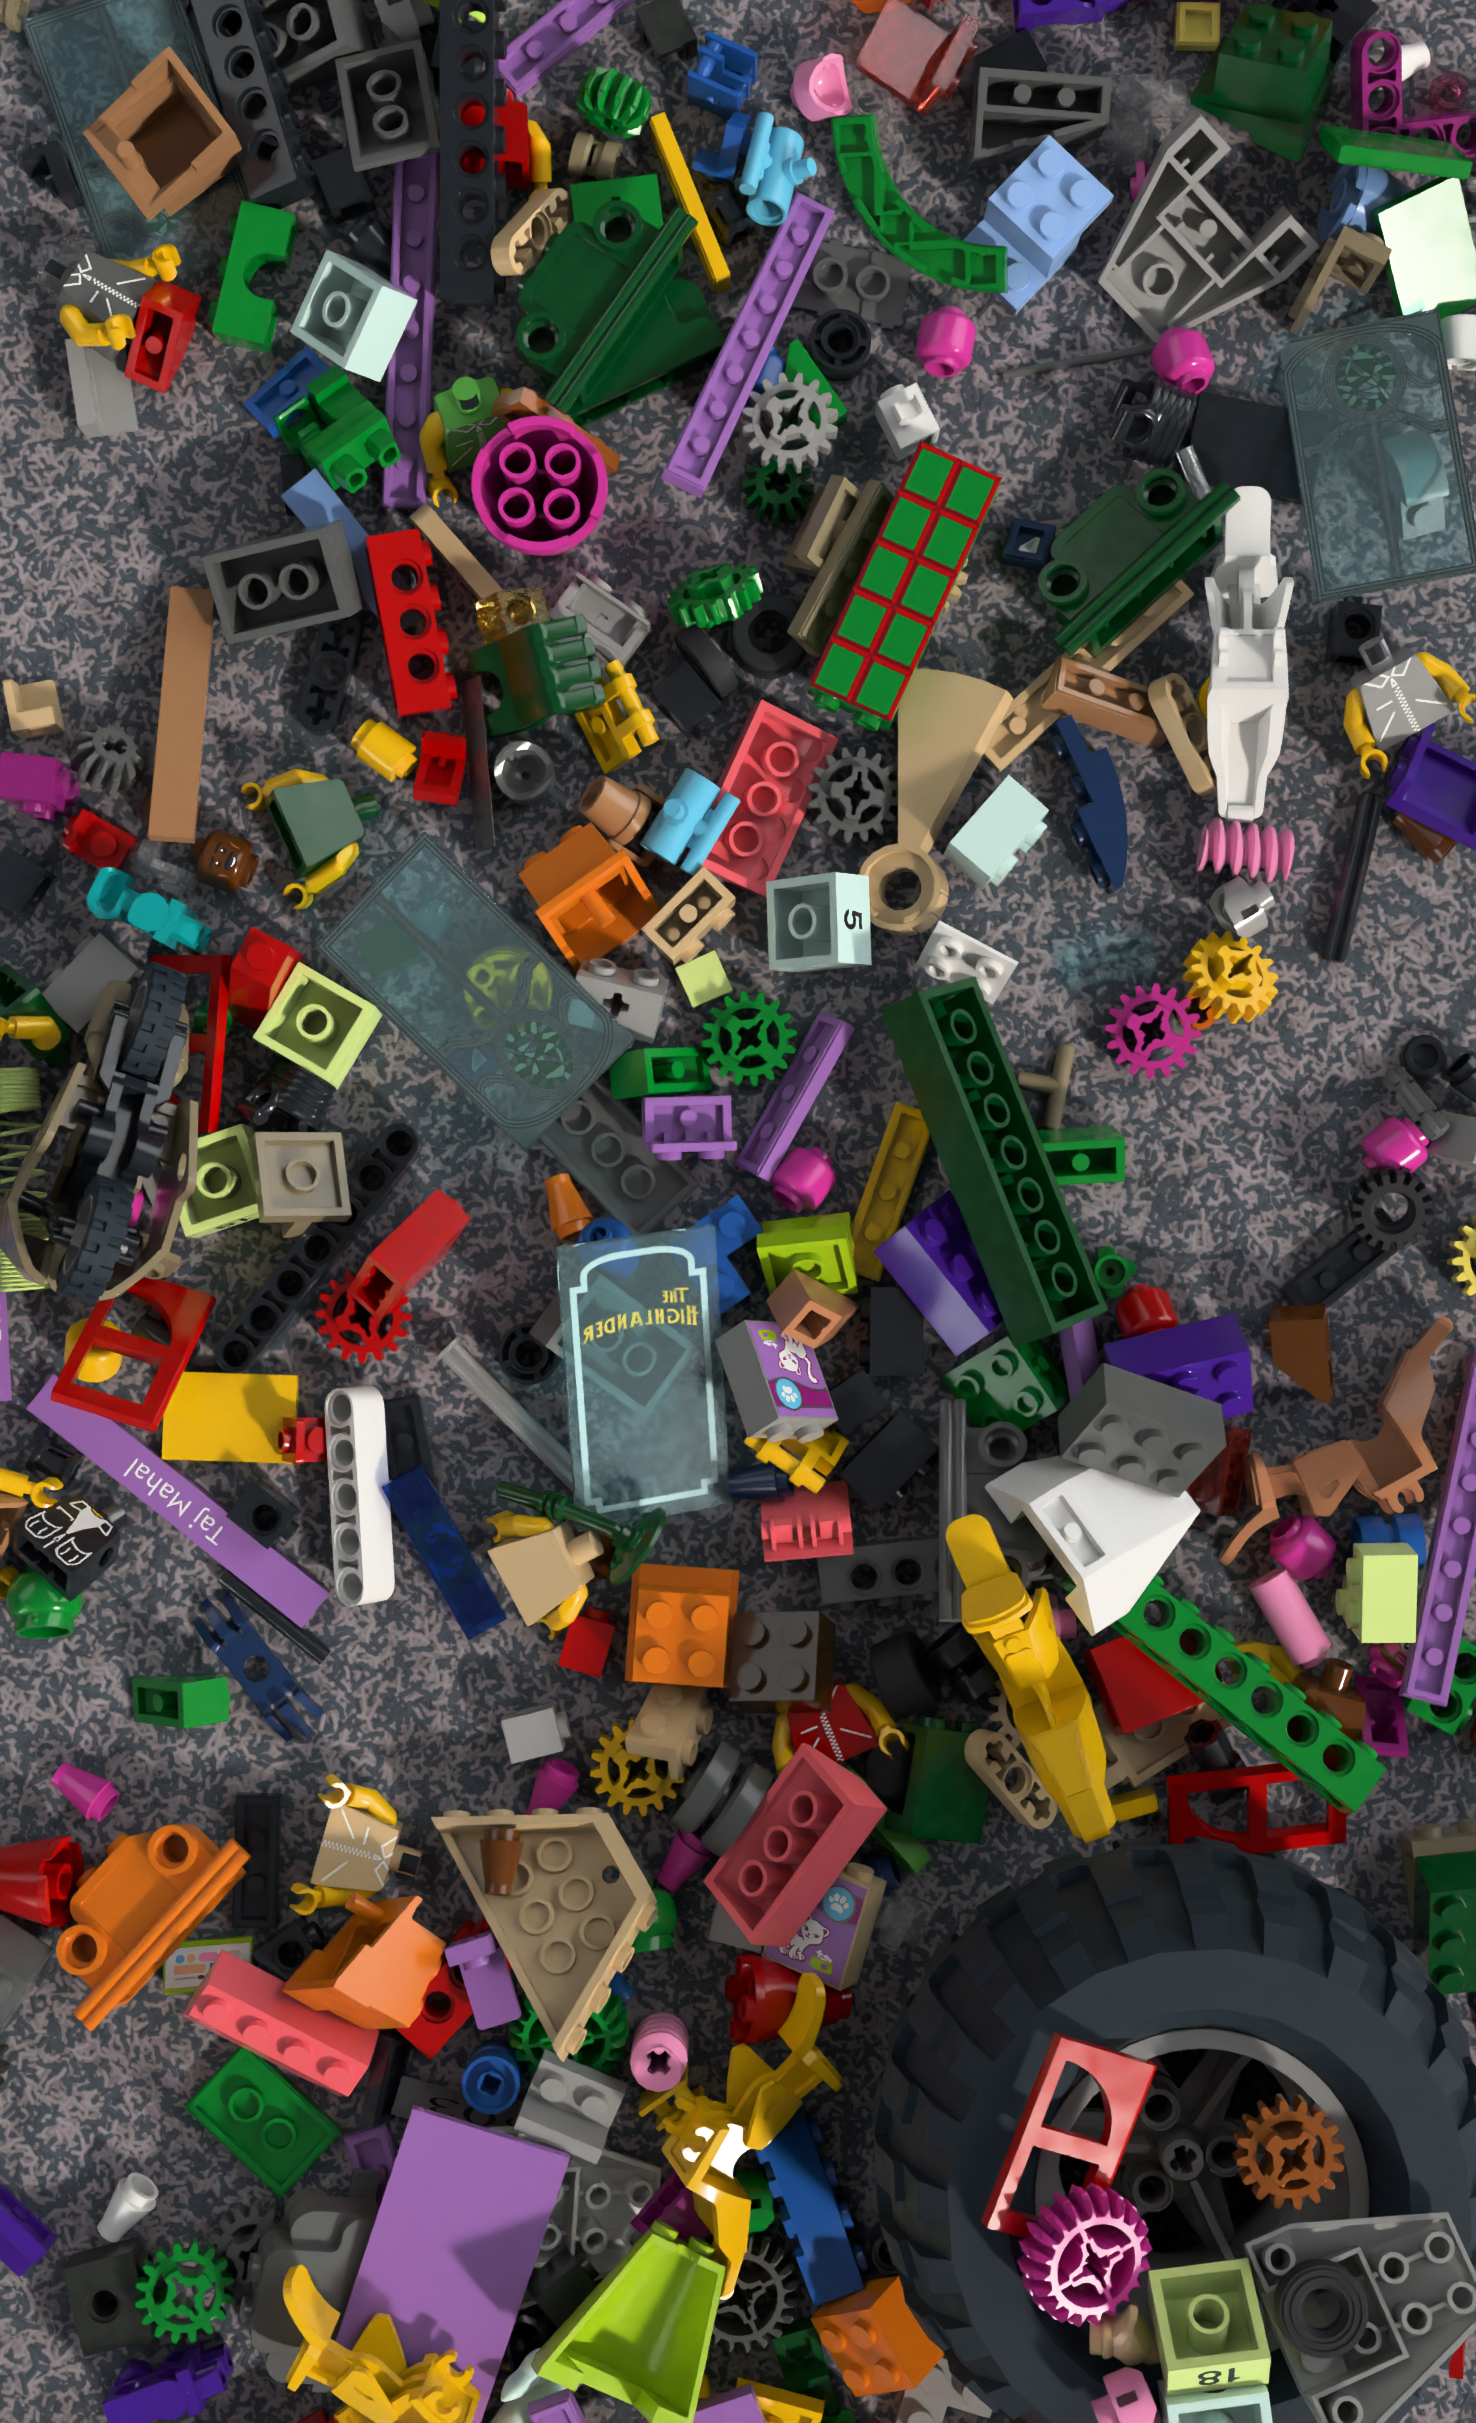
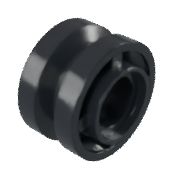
M847 309L831 310L820 316L814 323L810 333L809 356L823 376L833 381H846L859 375L866 367L871 348V332L866 321L857 313ZM843 338L852 347L846 352L839 353L832 350L828 344L833 339Z
M526 1322L512 1327L503 1335L498 1346V1361L502 1371L507 1377L519 1384L534 1385L545 1381L556 1372L561 1362V1357L528 1333L536 1322ZM525 1341H534L541 1348L542 1357L535 1366L525 1365L519 1359L518 1350Z

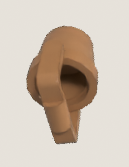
M604 775L598 776L583 793L578 807L579 812L606 834L608 844L616 853L624 849L635 866L647 867L655 857L653 853L644 848L639 857L623 847V845L629 843L645 824L650 813L651 802L663 810L666 799L640 783L636 785L635 791Z

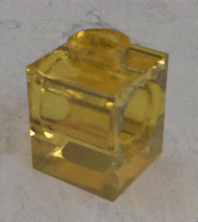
M541 585L495 592L475 603L477 625L483 633L486 645L525 626L550 621ZM507 612L510 614L512 621L508 617Z

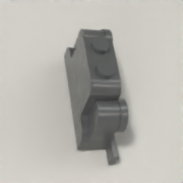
M941 1399L939 1401V1622H962L961 1595L966 1590V1587L946 1541V1530L953 1521L970 1514H978L985 1517L992 1527L1011 1572L1018 1574L1024 1587H1026L1028 1579L1038 1577L1043 1573L1046 1567L1047 1555H1054L1026 1515L1011 1524L985 1489L989 1482L1021 1463L1030 1462L1023 1461L1027 1452V1440L1023 1431L1009 1422H995L985 1428H966V1400Z
M354 2168L347 2198L331 2197L316 2188H306L296 2192L288 2199L284 2207L283 2217L286 2228H274L266 2232L260 2240L258 2253L250 2254L247 2279L248 2282H252L250 2296L242 2297L239 2323L240 2325H248L252 2346L261 2352L269 2375L278 2382L287 2383L285 2378L304 2338L284 2302L283 2282L285 2276L292 2266L303 2265L306 2267L314 2286L323 2299L341 2313L331 2335V2339L335 2341L378 2213L375 2201L380 2176L378 2170ZM308 2376L301 2383L312 2384L311 2392L332 2393L331 2387Z

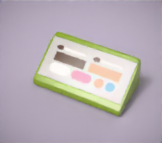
M253 1935L184 1941L164 1963V1995L195 1992L222 1949L256 1967V1961L252 1955L255 1950Z

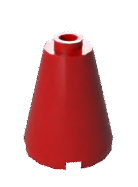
M60 1835L0 1846V1910L49 1927H63L68 1924L72 1919L70 1901L74 1895V1886L78 1888L75 1884L84 1874V1857L80 1844L78 1842H71L70 1840L73 1837Z

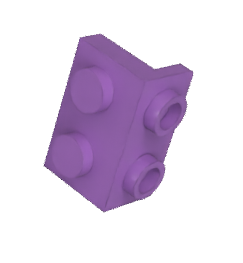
M731 1095L641 1097L642 1150L655 1153V1160H681L682 1152H698L699 1159L725 1158V1151L737 1150V1141L732 1140Z

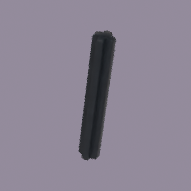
M1363 792L1358 797L1321 954L1322 959L1328 962L1342 963L1347 959L1384 802L1383 796L1377 793Z

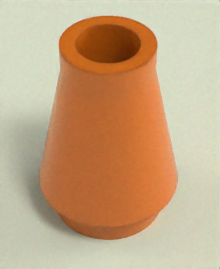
M569 1173L555 1175L545 1180L544 1184L548 1196L552 1233H557L559 1241L565 1242L577 1239L582 1229L593 1220V1216L573 1185Z

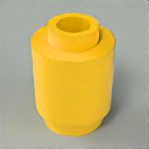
M371 718L366 720L350 743V747L357 751V758L390 782L394 781L397 777L402 780L407 778L418 762V758L414 756L416 746L383 721L377 723Z

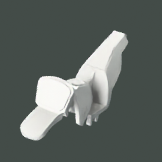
M1241 486L1234 489L1240 495V501L1225 514L1224 553L1216 558L1211 577H1205L1208 610L1213 631L1210 682L1207 697L1208 754L1217 778L1218 812L1221 817L1226 818L1227 823H1232L1233 821L1253 823V819L1262 815L1267 775L1280 754L1286 707L1289 699L1284 626L1294 587L1293 577H1284L1278 585L1276 557L1270 554L1271 498L1269 493L1262 487ZM1269 597L1264 603L1261 604L1260 598Z

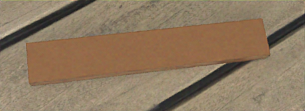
M174 586L170 588L148 829L150 841L195 844L215 616V601L211 589Z

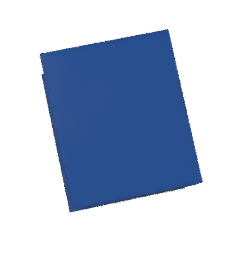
M707 30L705 34V47L700 45L698 49V63L693 72L689 70L687 73L688 102L729 120L735 111L739 112L744 98L749 99L751 83L755 85L757 82L758 53Z

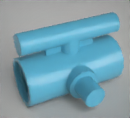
M760 112L756 117L742 177L736 178L735 189L740 196L749 195L746 212L749 217L756 223L771 227L785 222L794 186L803 183L804 178L814 176L817 172V167L814 159L811 157L801 160L804 141L796 131L786 127L772 128L774 117L768 112Z
M685 768L665 801L663 810L659 811L640 845L674 866L678 863L687 847L691 850L680 866V869L694 876L701 868L741 801L734 795L725 792L716 809H710L721 789L697 772Z

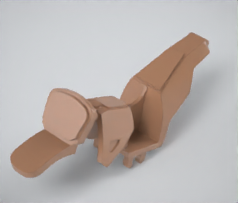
M1441 1317L1433 1321L1431 1326L1414 1345L1402 1353L1375 1406L1378 1408L1377 1413L1383 1423L1381 1431L1375 1438L1366 1442H1359L1353 1439L1346 1441L1344 1439L1305 1453L1301 1452L1290 1459L1291 1462L1284 1466L1266 1468L1262 1457L1257 1452L1249 1454L1243 1460L1242 1471L1250 1506H1255L1257 1511L1228 1540L1218 1557L1219 1562L1228 1566L1254 1532L1265 1524L1280 1518L1275 1500L1277 1498L1296 1495L1301 1514L1311 1516L1314 1519L1319 1516H1330L1352 1485L1369 1502L1376 1501L1380 1510L1385 1514L1402 1513L1404 1511V1507L1398 1502L1399 1492L1403 1495L1404 1502L1407 1504L1412 1503L1413 1500L1416 1502L1423 1501L1424 1492L1417 1480L1438 1469L1421 1435L1435 1391L1429 1358L1452 1331L1453 1323L1449 1318Z

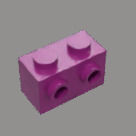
M1 751L0 799L20 812L29 813V818L56 822L57 815L70 817L71 807L77 806L79 803L81 786L80 782H77V779H75L76 773L56 758Z

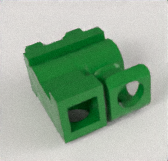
M337 364L305 386L317 415L328 425L326 428L321 429L311 404L305 395L272 417L288 449L293 453H302L309 467L312 470L315 468L333 491L341 486L350 493H355L365 485L368 479L365 472L366 467L376 461L381 467L389 468L401 458L386 417L349 382L346 373ZM296 409H303L300 420L295 425L286 427L288 416Z

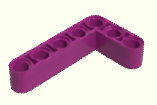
M1367 29L1360 32L1355 37L1350 51L1351 129L1414 137L1418 130L1425 128L1428 132V139L1450 142L1465 156L1475 157L1476 109L1402 118V49L1400 41L1396 35L1384 30ZM1380 38L1384 45V53L1378 62L1371 64L1367 55L1368 48L1374 40ZM1381 86L1385 94L1384 102L1377 110L1371 111L1368 105L1369 95L1372 90ZM1468 122L1471 126V136L1464 145L1459 146L1456 141V133L1461 125Z

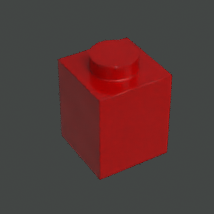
M586 1605L584 1611H579L576 1619L569 1626L558 1662L559 1666L598 1678L601 1677L617 1626V1621L609 1619L611 1612L591 1605Z

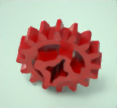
M352 1270L344 1271L346 1282L342 1284L337 1279L330 1280L329 1283L334 1290L333 1294L321 1293L319 1296L323 1302L327 1303V1307L325 1310L315 1311V1316L326 1319V1325L319 1328L318 1333L331 1334L332 1339L326 1347L331 1350L339 1345L342 1346L341 1358L344 1360L349 1359L353 1352L357 1353L359 1363H366L370 1352L373 1353L377 1361L383 1360V1348L387 1347L389 1350L397 1352L400 1348L395 1338L397 1336L408 1337L410 1334L408 1330L402 1327L403 1321L412 1320L414 1315L403 1312L402 1306L408 1304L411 1298L410 1296L404 1297L380 1321L374 1316L370 1317V1326L367 1328L364 1322L357 1323L355 1321L354 1315L360 1312V1303L347 1292L356 1275ZM347 1293L348 1304L343 1314L336 1317L338 1303L343 1295ZM393 1314L392 1326L386 1336L382 1338L383 1335L380 1329L386 1316ZM351 1330L360 1334L362 1341L366 1345L350 1341L342 1332Z

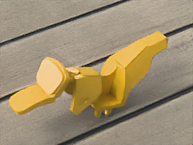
M970 1514L959 1518L948 1526L946 1541L966 1587V1590L961 1595L962 1624L966 1632L972 1634L978 1646L998 1673L1013 1710L1014 1723L1029 1760L1040 1782L1056 1801L1073 1836L1077 1839H1083L1085 1844L1111 1835L1110 1829L1116 1823V1817L1104 1783L1106 1752L1093 1711L1090 1694L1061 1639L1056 1635L1048 1592L1044 1587L1035 1589L1032 1602L1018 1574L1011 1572L989 1521L978 1514ZM1029 1612L1025 1623H1023L1020 1617Z
M814 1972L801 1975L793 2008L787 2020L777 2032L793 2052L775 2071L744 2043L733 2047L730 2052L726 2104L710 2101L707 2096H696L693 2101L686 2097H678L674 2101L678 2109L685 2110L680 2121L673 2122L668 2117L662 2120L664 2128L671 2135L661 2150L685 2187L692 2191L694 2209L714 2235L712 2246L715 2248L712 2257L726 2267L719 2298L721 2300H727L733 2295L744 2253H747L751 2199L736 2177H733V2166L736 2160L749 2149L763 2150L803 2103L801 2099L820 2082L824 2081L837 2092L842 2087L840 2082L844 2080L814 2044L822 2023L826 2004L824 1984Z
M297 2265L289 2268L283 2282V2298L294 2323L304 2338L285 2378V2382L289 2383L288 2389L295 2392L305 2377L308 2376L331 2387V2392L375 2423H393L395 2421L403 2423H472L481 2392L469 2382L474 2374V2367L472 2365H468L462 2372L456 2371L449 2365L456 2361L458 2355L456 2350H447L440 2356L435 2352L425 2354L422 2362L408 2368L391 2316L385 2313H376L350 2351L331 2339L341 2313L323 2299L314 2286L305 2266Z

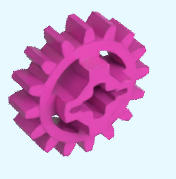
M1154 983L1151 994H1146L1142 986L1139 985L1136 986L1137 997L1133 1000L1125 994L1120 996L1122 1003L1125 1005L1122 1010L1110 1009L1109 1013L1117 1018L1116 1024L1105 1026V1031L1115 1033L1116 1039L1106 1045L1108 1049H1120L1121 1053L1115 1060L1117 1064H1122L1127 1060L1132 1063L1129 1071L1130 1074L1135 1075L1143 1067L1146 1068L1147 1079H1153L1155 1070L1161 1068L1165 1077H1170V1065L1173 1063L1182 1069L1187 1066L1182 1058L1185 1052L1197 1054L1198 1050L1190 1045L1191 1038L1202 1037V1032L1192 1029L1191 1024L1198 1021L1200 1015L1187 1014L1186 1009L1192 1001L1186 998L1178 1003L1175 1000L1178 991L1176 988L1172 987L1167 995H1162L1160 984ZM1159 1002L1154 1011L1146 1015L1139 1016L1132 1012L1136 1007L1144 1003ZM1173 1010L1179 1014L1182 1020L1183 1037L1173 1032L1170 1023ZM1164 1012L1160 1020L1162 1021L1160 1029L1166 1032L1162 1040L1155 1038L1151 1044L1147 1045L1144 1051L1143 1049L1147 1043L1145 1041L1147 1034L1142 1031L1143 1025L1145 1023L1153 1024L1156 1019H1159L1161 1013ZM1124 1026L1134 1031L1137 1045L1133 1053L1125 1042ZM1168 1047L1175 1051L1166 1059L1148 1061L1154 1050Z

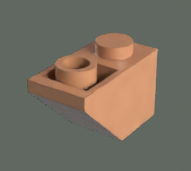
M795 1269L789 1273L766 1300L781 1332L813 1349L832 1340L860 1308L854 1300Z

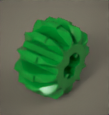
M599 66L594 70H588L586 78L582 79L577 91L579 95L576 104L580 116L586 118L588 124L598 127L600 132H609L614 137L620 135L626 139L640 135L643 126H646L651 114L649 111L652 105V95L648 89L643 88L640 81L630 78L628 73L622 74L615 68L608 70L603 66Z

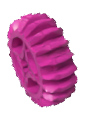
M1090 2183L1083 2190L1081 2187L1072 2184L1067 2198L1063 2194L1054 2192V2204L1049 2208L1038 2205L1041 2215L1037 2222H1026L1031 2236L1018 2241L1021 2250L1025 2254L1017 2260V2263L1024 2274L1021 2278L1024 2288L1031 2294L1032 2300L1042 2311L1045 2310L1053 2319L1059 2320L1061 2323L1068 2320L1070 2324L1080 2327L1086 2319L1088 2322L1098 2326L1103 2312L1116 2318V2305L1121 2301L1131 2304L1129 2297L1131 2289L1133 2287H1143L1141 2278L1138 2275L1140 2272L1151 2268L1148 2259L1144 2255L1153 2248L1149 2243V2239L1145 2236L1149 2229L1146 2227L1144 2220L1139 2217L1135 2206L1127 2199L1124 2200L1115 2190H1110L1108 2187L1103 2190L1100 2186Z

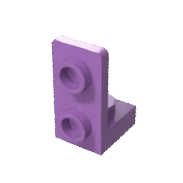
M492 1930L455 1941L444 1949L449 1967L459 1964L479 2030L507 2023L521 2016L522 2012L504 1952Z

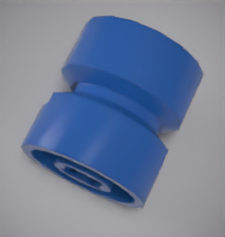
M1418 1513L1391 1514L1386 1523L1382 1517H1376L1375 1515L1354 1516L1352 1518L1350 1530L1352 1558L1353 1543H1408L1418 1554V1570L1424 1568L1426 1562V1540L1422 1520Z
M499 2039L485 2041L478 2045L469 2056L461 2086L467 2103L478 2112L485 2114L501 2113L509 2108L518 2096L524 2064L523 2061H517L516 2048L511 2047L507 2041Z

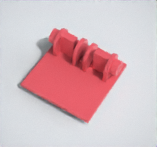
M846 1480L825 1482L817 1494L804 1485L800 1487L795 1485L794 1496L785 1497L783 1502L760 1500L761 1532L765 1562L854 1554Z

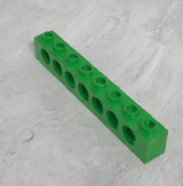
M1068 1573L1059 1582V1585L1069 1593L1077 1587ZM1155 1574L1130 1611L1110 1626L1341 1813L1356 1812L1386 1770L1376 1760L1378 1757L1377 1752L1363 1741L1355 1739L1353 1742L1340 1731L1342 1725L1338 1720L1325 1711L1320 1710L1318 1713L1304 1702L1307 1697L1302 1691L1288 1682L1284 1681L1283 1684L1278 1682L1269 1674L1271 1668L1266 1662L1252 1653H1248L1247 1656L1233 1645L1235 1639L1230 1633L1216 1624H1213L1211 1627L1197 1616L1200 1611L1194 1604L1182 1596H1177L1175 1599L1162 1588L1164 1582ZM1148 1602L1155 1604L1161 1612V1621L1157 1627L1148 1624L1144 1618L1143 1611ZM1183 1631L1191 1633L1196 1640V1650L1193 1655L1184 1653L1180 1647L1179 1638ZM1219 1660L1227 1662L1232 1670V1677L1227 1684L1220 1682L1216 1677L1215 1666ZM1256 1688L1263 1691L1267 1698V1707L1262 1713L1256 1711L1251 1703V1695ZM1292 1717L1296 1718L1303 1728L1302 1737L1297 1742L1292 1740L1287 1733V1724ZM1328 1746L1332 1747L1338 1755V1764L1333 1771L1329 1770L1323 1762V1753Z

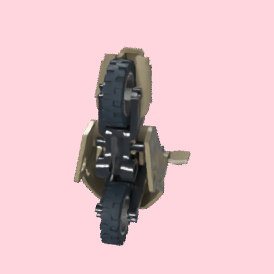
M153 961L146 966L145 972L140 976L137 989H134L131 1000L129 998L131 984L119 980H111L101 990L84 1037L87 1053L91 1061L87 1075L83 1074L87 1066L86 1064L78 1062L71 1069L18 1170L12 1189H7L4 1197H0V1247L18 1272L27 1280L40 1285H45L48 1277L50 1287L57 1294L91 1305L96 1304L98 1301L113 1299L123 1295L143 1277L167 1279L179 1266L181 1256L171 1253L170 1248L184 1202L194 1193L197 1182L199 1102L188 1100L178 1104V1106L167 1103L171 1097L173 1087L181 1081L183 1075L188 1071L189 1014L186 1011V1006L183 1004L186 994L187 975ZM57 1129L72 1133L62 1152L49 1199L55 1204L52 1205L23 1190L40 1158L51 1144ZM157 1161L162 1162L150 1234L138 1231L136 1234V1225L128 1224L132 1215L133 1208L131 1206L134 1197L141 1190L144 1177L149 1178ZM18 1208L40 1218L41 1223L46 1227L49 1234L48 1240L22 1233Z

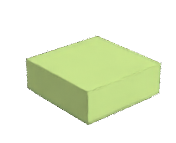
M715 950L675 968L693 1009L733 992Z

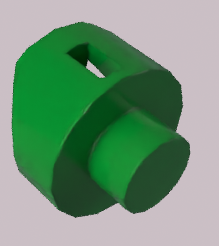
M757 2168L736 2171V2179L750 2199L761 2200L751 2202L748 2233L764 2231L775 2219L774 2199L767 2182V2174Z

